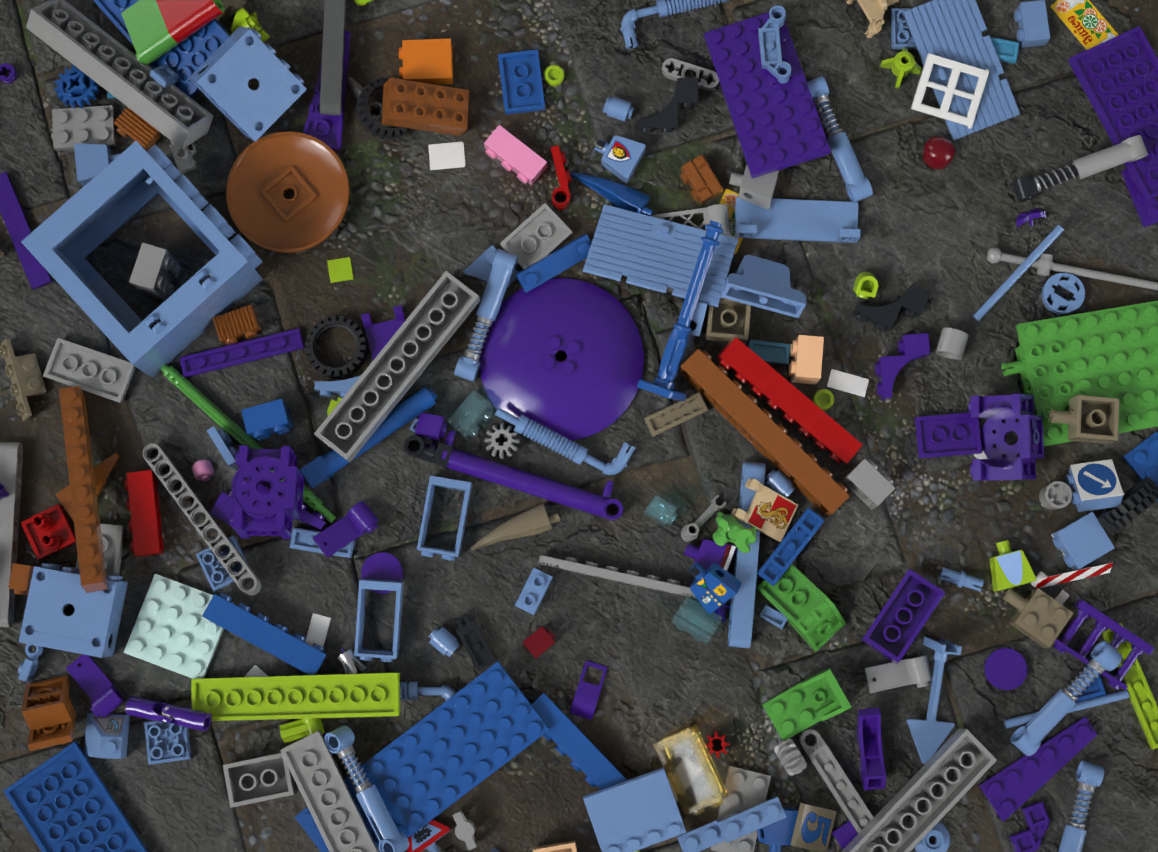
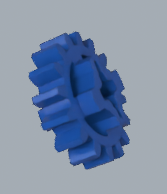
M72 65V70L70 71L65 68L66 73L64 75L58 74L61 80H55L58 87L54 89L58 94L57 97L65 106L70 104L73 109H75L76 105L83 108L84 103L91 105L90 99H97L94 94L100 93L98 89L100 85L80 69H76L74 65Z

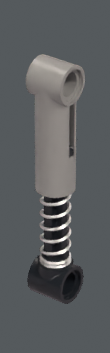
M1137 135L1117 145L1073 160L1071 166L1066 165L1065 168H1059L1058 171L1052 170L1050 174L1045 173L1042 177L1038 175L1035 178L1031 176L1020 178L1012 182V186L1018 202H1025L1038 196V193L1044 188L1054 187L1055 184H1062L1063 181L1068 182L1069 179H1075L1077 176L1080 180L1126 162L1139 160L1147 156L1148 152L1141 135Z

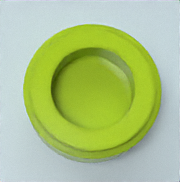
M558 65L547 67L544 72L545 82L553 87L562 84L564 81L563 69Z
M820 389L814 394L813 403L821 410H827L834 403V395L827 389Z

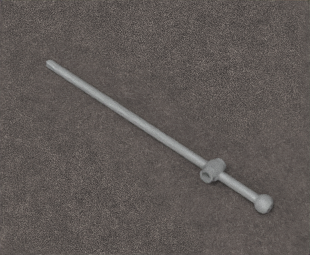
M996 247L990 248L987 253V260L990 263L1005 261L1021 265L1027 258L1002 253ZM1041 254L1040 259H1037L1031 265V267L1038 269L1037 275L1049 276L1050 271H1057L1158 291V282L1054 263L1052 261L1053 255Z

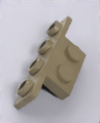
M10 338L4 339L0 346V354L6 361V375L11 378V392L14 397L16 396L18 403L16 405L17 413L22 417L23 421H27L32 416L27 398L43 395L46 393L36 354L15 357Z

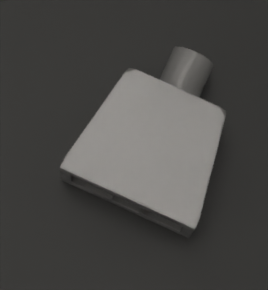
M746 165L744 175L731 173L729 184L740 186V199L769 210L779 170L752 179Z

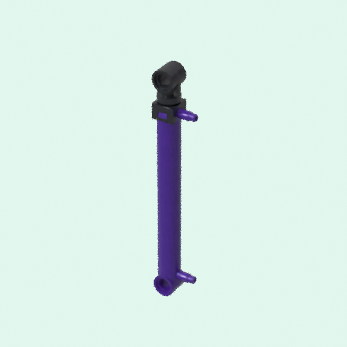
M453 430L449 431L444 444H438L416 435L409 436L404 441V450L412 458H418L446 469L449 468L593 514L609 521L618 520L623 513L621 502L610 498L614 484L610 480L607 481L601 496L454 449L452 445L456 432ZM413 442L420 443V449L416 452L410 451V445ZM609 505H616L619 511L616 515H609L606 509Z

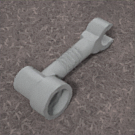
M719 495L712 499L711 505L694 523L683 527L681 537L684 541H694L698 537L699 529L717 510H721L726 505V502L721 506L716 504L715 501Z

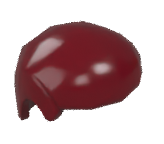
M934 136L926 142L922 157L928 167L944 169L952 162L955 148L951 140L943 136Z

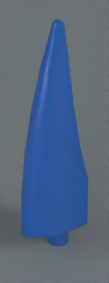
M574 172L570 173V176L600 194L617 208L652 216L653 210L646 207L651 196L604 178Z

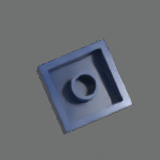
M283 399L241 410L247 434L254 439H258V441L269 439L270 435L278 433V435L288 434L290 429L295 428L289 405Z

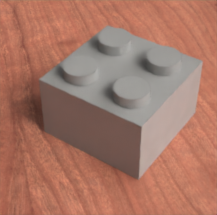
M864 459L851 470L842 482L872 510L879 506L895 487L892 485L893 481L884 474L882 476L877 471L878 467L874 462Z

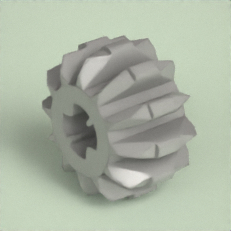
M501 423L500 430L497 429L496 425H493L492 427L495 432L493 433L488 430L486 433L491 438L484 439L485 443H492L486 447L487 451L494 449L491 454L493 457L500 452V459L504 458V452L507 453L508 457H511L512 455L509 450L512 449L515 452L518 450L513 444H519L520 440L512 439L518 433L515 431L510 433L513 428L511 425L506 430L504 423ZM501 436H504L505 440L508 439L507 442H504L503 446H500L499 442L496 443L497 440H500Z
M792 739L782 740L774 747V751L788 775L799 774L807 767L806 761Z

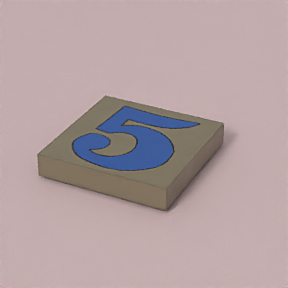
M800 803L790 845L818 852H827L837 811Z

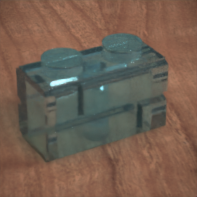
M473 390L447 422L466 439L469 436L473 438L480 430L479 424L483 420L488 421L493 415L492 409L494 407L478 392Z
M686 596L671 622L675 624L677 629L692 634L697 641H704L708 644L723 617L714 612L709 615L701 604Z

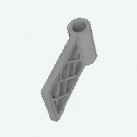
M716 204L707 208L651 216L663 220L670 218L668 221H672L674 217H681L685 220L683 225L689 223L698 229H702L704 225L709 224L710 220L722 224L721 228L724 232L720 233L721 235L731 237L726 204ZM703 214L704 221L699 227L690 221L694 215Z

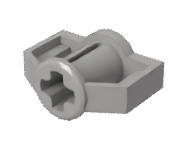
M462 810L454 813L452 816L457 824L455 828L457 838L465 841L468 850L477 847L478 844L474 837L476 827L473 821L466 819Z

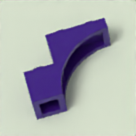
M928 333L903 335L897 345L898 353H901L902 356L880 357L877 360L878 363H875V374L879 375V383L876 384L877 395H880L881 401L892 398L894 380L904 365L915 359L927 357L930 354Z
M880 708L859 709L856 738L861 756L860 774L864 790L883 789L886 786V771L881 742Z

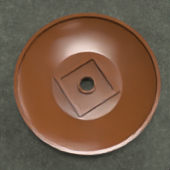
M278 132L253 142L236 159L227 181V205L235 225L254 244L273 252H301L319 245L338 228L348 207L349 181L342 162L336 153L324 142L304 133ZM292 189L295 191V196L292 199H285L284 193L287 190Z

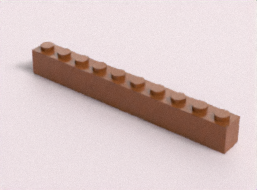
M80 386L59 389L81 586L86 593L107 590V576L85 394Z

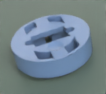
M1058 273L1050 277L1044 284L1041 297L1049 311L1057 315H1068L1075 312L1083 303L1085 289L1082 282L1076 276L1069 273ZM1075 283H1076L1077 286L1079 287L1078 292H1077V288H1076L1075 285H1074ZM1060 285L1074 294L1075 301L1070 300L1069 302L1054 293L1055 289L1052 286L1057 287ZM1048 297L1050 298L1052 305H1050V303L1048 302Z

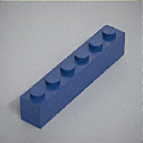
M222 592L220 595H213L202 617L309 675H316L327 655L324 653L325 648L316 643L312 646L305 642L307 638L298 633H295L294 636L287 633L288 628L279 623H276L274 626L268 622L270 618L259 612L257 616L249 612L250 607L242 603L236 605L230 602L232 598Z
M545 693L532 704L550 728L543 736L548 741L552 739L557 744L555 748L563 757L567 754L572 759L570 764L576 771L582 770L587 775L584 779L592 787L596 785L602 790L627 781L622 773Z

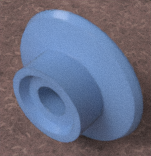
M938 822L914 848L916 852H946L950 845V834L947 828ZM934 836L935 842L930 844L929 838Z

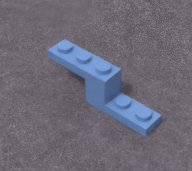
M774 797L742 812L737 813L735 811L677 836L683 852H700L723 841L728 843L786 818L779 798Z

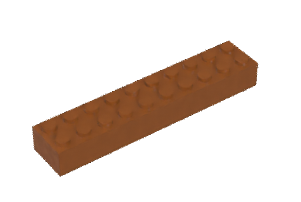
M697 349L681 365L679 374L700 392L778 470L780 469L793 482V485L826 517L832 515L850 497L847 494L848 489L840 482L837 484L832 479L833 475L825 467L822 469L816 464L818 460L811 453L806 454L801 449L803 447L802 444L795 438L791 439L786 434L788 431L780 423L776 425L771 420L773 418L766 409L761 410L756 405L758 402L753 396L743 393L741 391L742 386L734 379L731 381L726 376L728 374L726 370L720 365L716 366L711 361L712 357L705 350L701 352Z

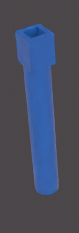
M423 387L395 406L353 460L412 421L420 413L437 404L435 402L437 396L431 388L427 390L426 387ZM332 449L325 455L319 456L305 465L300 471L312 488H316L334 476L335 472L349 462Z

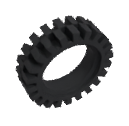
M1150 477L1143 479L1124 492L1119 506L1105 508L1097 519L1110 534L1117 532L1126 524L1131 523L1133 519L1139 517L1138 515L1144 513L1147 508L1153 505L1152 503L1158 500L1157 485Z

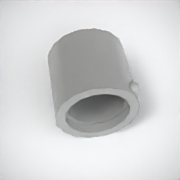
M943 328L936 353L949 359L961 360L969 335L961 330Z
M1061 481L1045 485L1039 493L1041 506L1049 510L1063 508L1072 499L1070 487Z

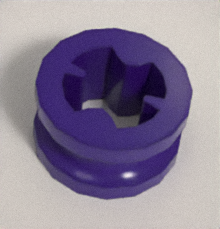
M8 63L1 64L0 80L7 84L14 82L17 78L15 68ZM5 70H8L9 72H11V73H8V74L10 75V76H8V77H5V76L2 75V74H5V73H4Z

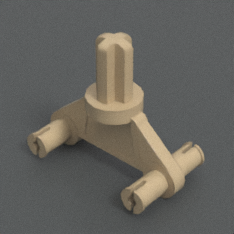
M845 0V2L852 4L854 0ZM857 0L870 21L868 30L865 32L867 38H872L874 34H878L884 24V12L888 6L899 2V0Z

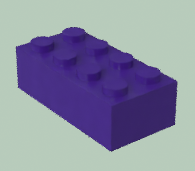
M909 569L861 641L895 664H898L946 592Z

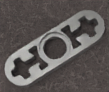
M673 58L665 60L662 65V73L668 79L677 81V78H686L685 72L693 70L696 73L695 78L699 80L700 73H702V78H704L698 82V88L712 91L718 86L717 73L712 70ZM674 65L675 70H673L672 73H669L668 68L666 67ZM680 67H683L681 76H678ZM713 77L712 81L714 82L708 85L705 79Z

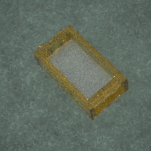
M697 725L686 728L653 744L685 815L693 813L695 816L704 812L705 807L709 805L715 808L724 803L723 799L728 796V793Z

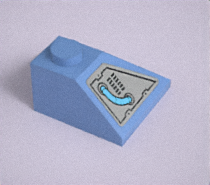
M87 713L85 756L111 759L127 758L130 715L109 714L103 718L102 716L97 717L94 713Z

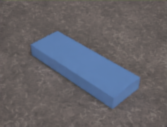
M293 527L289 548L324 554L313 540V537L320 533L319 531ZM355 540L333 555L352 558Z

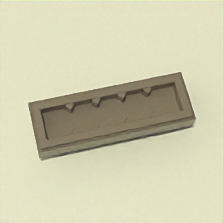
M698 392L687 397L685 402L679 401L645 417L644 421L653 438L709 410L701 393Z

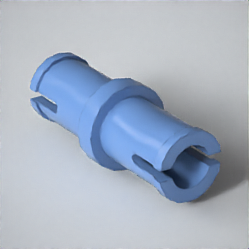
M942 567L939 580L957 584V587L960 588L964 586L978 592L981 591L984 579L967 575L965 571L957 572Z

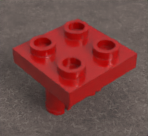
M60 504L21 522L38 560H42L76 543V536Z

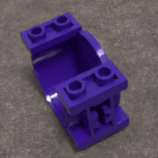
M1034 395L970 396L971 401L968 404V409L971 417L987 419L981 433V444L988 459H972L970 473L973 476V481L1036 480V458H1044L1043 416L1034 415ZM1011 431L1018 435V441L1014 445H1009L1006 442V435Z
M239 445V452H236L235 463L239 469L232 481V496L238 507H234V513L230 514V526L241 538H250V536H281L283 539H292L293 519H301L304 477L297 468L298 458L290 446H281V449H250L249 446ZM262 481H268L271 484L270 490L264 494L257 491L258 484Z

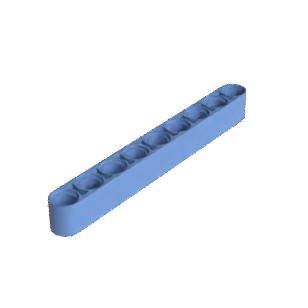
M743 462L739 509L747 512L756 494L755 491L745 487L748 479L752 480L754 478L764 485L765 463ZM738 520V522L744 525L745 527H751L748 524ZM756 530L757 540L755 543L749 544L750 552L743 553L737 547L735 550L733 576L742 584L737 594L731 598L728 647L749 649L751 645L760 531Z

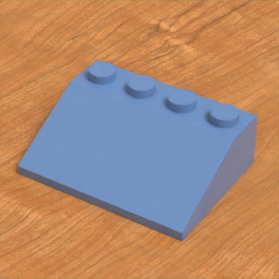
M664 767L583 796L602 852H634L686 833Z

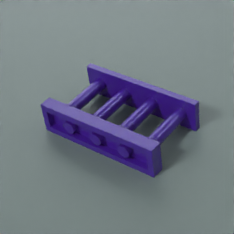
M1078 599L1074 604L1078 608V615L1061 640L1056 639L1053 642L1055 643L1053 647L1063 654L1067 651L1087 665L1090 661L1085 658L1101 633L1110 629L1114 632V639L1110 645L1117 650L1121 643L1128 641L1132 644V651L1114 677L1105 671L1101 675L1109 679L1107 684L1116 690L1119 688L1127 690L1128 686L1121 682L1139 655L1143 653L1150 655L1155 648L1085 601ZM1092 617L1096 620V627L1077 653L1067 645L1084 620Z

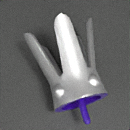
M341 648L343 654L338 659L343 664L346 674H356L357 669L355 665L361 671H365L366 667L354 656L352 649L345 652Z

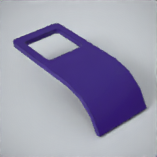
M590 661L585 662L571 706V714L592 720L607 672L606 666ZM587 666L603 670L598 686L583 681Z

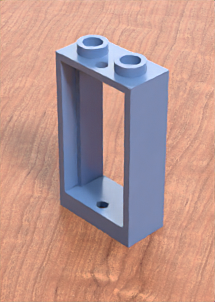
M430 476L417 550L421 551L422 556L433 557L434 554L442 555V559L454 561V557L460 558L473 485L471 482ZM435 487L465 491L454 551L425 546Z
M364 578L359 580L354 656H360V660L371 661L372 657L381 658L380 661L393 662V659L399 657L404 581ZM367 589L396 591L392 651L363 649Z

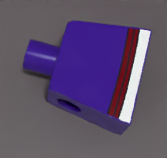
M703 539L700 547L688 543L683 555L695 559L693 564L698 562L705 570L713 563H716L727 571L736 546L729 544L719 546L715 541Z

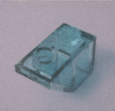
M655 495L643 513L663 528L666 524L670 526L678 515L675 512L677 509L675 505Z

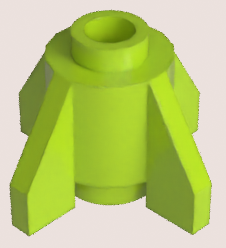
M243 7L236 11L230 35L242 26L245 28L249 27L250 29L254 28L262 36L260 39L262 42L269 38L264 29H261L255 12L249 15Z
M903 47L902 52H899L894 58L883 60L880 65L882 68H891L893 74L897 76L895 88L900 87L903 77L909 73L920 75L922 70L906 47Z

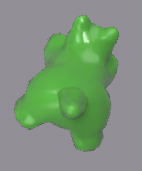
M719 511L716 518L718 529L713 533L715 543L719 546H724L727 542H732L741 552H750L749 544L755 543L757 540V527L747 528L739 523L734 516Z

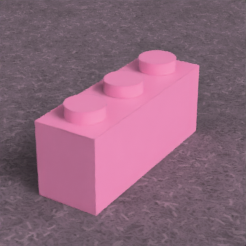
M500 125L484 142L485 153L492 159L497 158L502 162L501 165L507 171L513 170L518 174L517 178L524 184L528 182L530 185H533L547 168V162Z

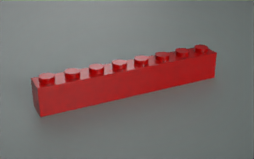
M733 337L717 356L720 359L719 363L725 369L729 370L731 368L737 373L735 377L743 384L748 382L752 386V392L759 397L763 395L768 399L766 403L775 411L777 409L781 410L784 413L782 417L791 424L795 422L799 426L798 430L804 436L808 437L810 435L814 438V444L821 450L827 449L831 453L829 457L836 463L842 462L847 464L863 445L737 337Z

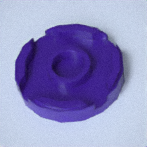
M376 553L364 561L361 568V578L402 581L403 568L395 556L388 553ZM369 589L370 591L375 592L377 594H387L391 592L388 590Z
M1001 648L994 650L987 657L984 663V673L988 682L995 688L1012 690L1020 686L1025 680L1027 665L1025 659L1017 651Z

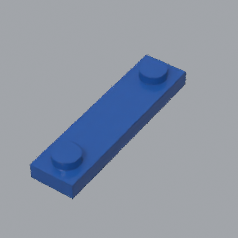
M584 234L516 273L515 275L524 292L527 293L587 258L592 244L588 235Z
M808 507L757 574L770 585L775 586L825 520Z

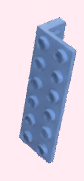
M737 197L735 201L734 238L857 243L860 239L858 203L772 199L768 210Z

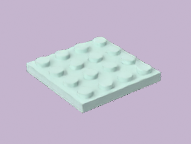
M154 574L124 653L192 679L205 678L224 628L202 617L213 595Z

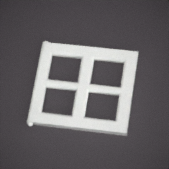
M928 53L911 109L968 126L970 129L977 114L989 70L979 69ZM933 64L952 69L947 86L929 81ZM960 72L979 77L974 94L955 89ZM926 87L945 92L940 109L921 104ZM953 94L972 100L967 117L948 112Z

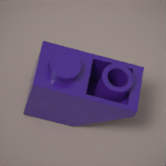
M420 413L415 434L440 442L441 437L445 438L448 426L442 416Z

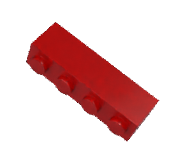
M153 470L127 473L124 484L126 491L129 493L126 505L127 510L131 513V520L128 521L129 531L133 534V540L130 542L131 551L137 557L164 554L157 475Z

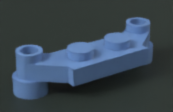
M777 5L770 9L769 19L762 28H758L762 69H767L777 78L779 83L785 84L791 76V66L787 62H782L779 29L783 26L786 19V11L782 6Z

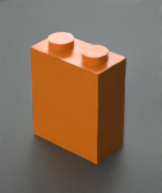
M451 39L402 40V47H399V59L403 60V67H399L400 79L433 85L453 84Z

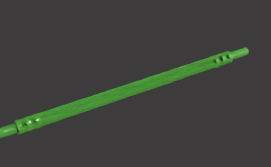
M164 364L160 368L164 372L163 375L240 445L249 446L250 449H263L174 367ZM304 486L303 502L313 511H318L332 524L337 517L322 505L323 502Z

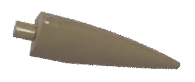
M541 504L501 524L474 544L471 550L509 539L540 534L553 529L552 524L561 521L558 513L548 516L545 505Z

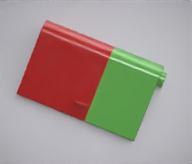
M139 0L121 14L136 50V58L140 63L150 65L225 12V8L220 0Z

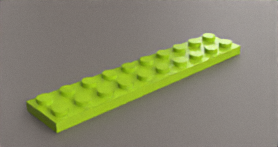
M400 673L191 679L192 709L211 713V721L401 716Z

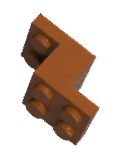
M68 675L26 684L21 712L30 730L27 744L30 751L72 742L76 712L68 695L70 686Z

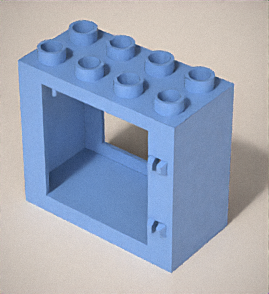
M137 141L130 145L21 241L131 364L152 378L161 371L160 368L164 364L168 365L214 324L213 317L225 314L263 280L255 270L262 263V260L255 254L253 249L239 234L229 241L228 239L236 232L228 225L227 221L211 204L201 211L208 202L183 174L181 175L155 144L145 151ZM160 194L216 256L142 321L87 261L86 257L156 195ZM210 275L211 277L207 278L201 285L200 282ZM159 319L162 321L158 322L153 329L150 328Z

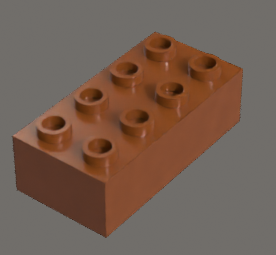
M390 78L383 87L382 124L460 136L467 130L469 90Z

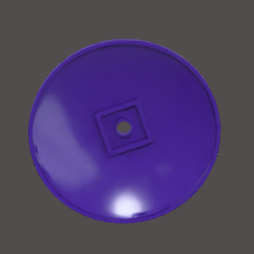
M559 278L549 279L527 293L522 288L501 304L495 322L491 323L492 325L488 328L489 332L486 333L487 337L484 339L486 342H483L484 347L481 348L482 353L479 354V362L481 363L480 373L484 389L496 410L499 407L518 418L524 415L529 418V421L532 419L533 422L540 423V426L543 425L547 429L553 430L554 433L561 434V437L564 436L572 441L599 433L619 419L632 403L638 391L637 384L642 378L644 356L637 326L629 312L615 297L593 284L575 279ZM557 352H565L567 359L564 362L557 361L555 359Z

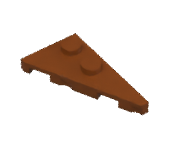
M114 453L94 467L97 497H99L106 485V480L111 471L118 464V459L120 458L118 453ZM70 485L59 491L56 496L74 521Z

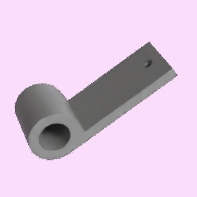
M927 655L900 660L898 664L891 662L864 668L870 693L911 684H917V688L930 685L929 681H932L933 678Z

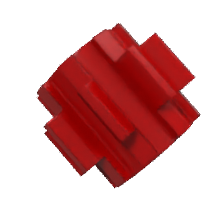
M715 731L712 738L709 735L706 736L709 739V743L703 745L710 748L708 755L714 752L716 757L719 758L720 752L727 754L724 748L730 745V743L724 742L726 734L719 737L717 731ZM721 739L720 744L722 748L720 750H713L712 740Z

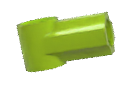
M321 718L299 719L279 726L284 743L307 737L319 730L322 734L325 733Z

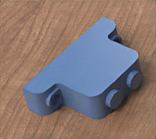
M752 255L744 256L736 273L728 275L721 289L722 298L799 318L806 306V296L790 286V270L786 265Z

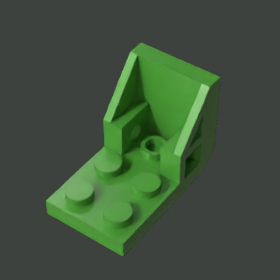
M792 564L775 586L770 585L764 580L756 587L786 617L791 626L815 652L846 624L830 599Z
M824 669L762 704L782 740L791 738L817 722L827 720L851 708L849 701L830 669Z

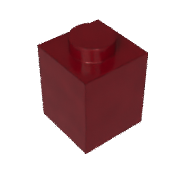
M542 626L525 639L523 644L536 659L555 644L553 639L556 636L549 627L544 629Z

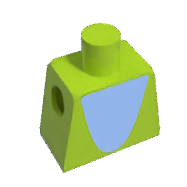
M1008 540L996 543L999 556L990 558L994 592L1037 581L1022 550L1012 552Z

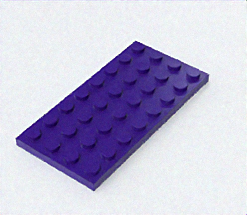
M769 12L703 33L752 179L831 154L785 21L779 29L782 62H787L791 66L789 81L785 84L779 83L777 78L767 69H762L758 28H762L768 21Z
M1138 26L1071 57L1068 62L1113 144L1117 145L1128 138L1141 135L1148 155L1139 160L1124 164L1144 201L1147 202L1158 196V58L1142 29Z

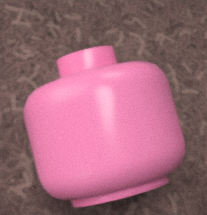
M198 460L192 466L193 475L198 481H209L210 476L214 475V469L209 460Z

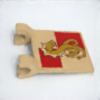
M754 478L752 480L748 479L745 487L755 491L756 494L747 512L734 508L731 515L751 527H757L758 531L781 542L798 504L769 489Z

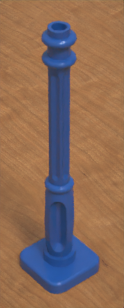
M710 220V223L705 225L707 229L706 235L701 237L703 242L678 322L674 324V329L664 350L658 377H655L654 382L640 379L637 384L638 388L666 398L685 402L687 394L674 389L675 383L673 381L684 357L689 332H691L689 326L715 246L720 245L719 241H717L719 234L724 232L721 228V223Z

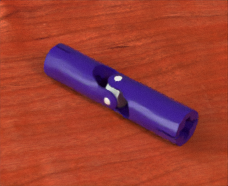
M131 696L126 704L127 715L172 723L177 726L204 732L208 731L211 725L212 716L208 712L173 706Z

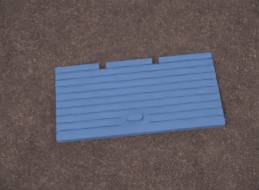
M933 0L903 12L923 66L927 54L930 53L979 69L989 70L972 128L969 129L968 126L945 120L953 141L1020 115L1007 78L1001 81L998 75L1003 74L1004 71L990 35L982 36L981 32L987 30L976 0ZM933 64L929 81L947 86L952 69ZM960 72L955 89L974 94L979 77ZM932 88L941 107L945 92ZM953 94L948 112L967 117L972 100Z
M604 204L583 272L616 281H621L622 275L627 276L626 283L662 293H666L669 287L673 288V296L685 298L703 244L701 237H705L706 230ZM719 234L717 240L720 245L715 246L698 302L715 307L719 306L721 289L727 279L738 243L737 238Z

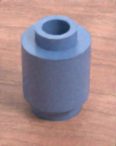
M613 96V98L607 97L603 112L607 113L609 117L626 122L627 119H631L634 108L631 107L632 102Z
M773 469L765 477L767 480L765 485L786 498L796 489L792 485L793 482L780 469L777 472Z
M436 627L428 636L431 638L429 643L440 653L446 654L448 657L460 646L457 642L458 639L444 627L441 629Z

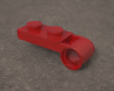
M559 145L551 147V155L560 187L552 192V204L556 209L564 210L570 205L568 183L571 182L569 170L565 171L563 163H566L565 153L560 151ZM558 195H564L567 199L564 202H558L555 198Z

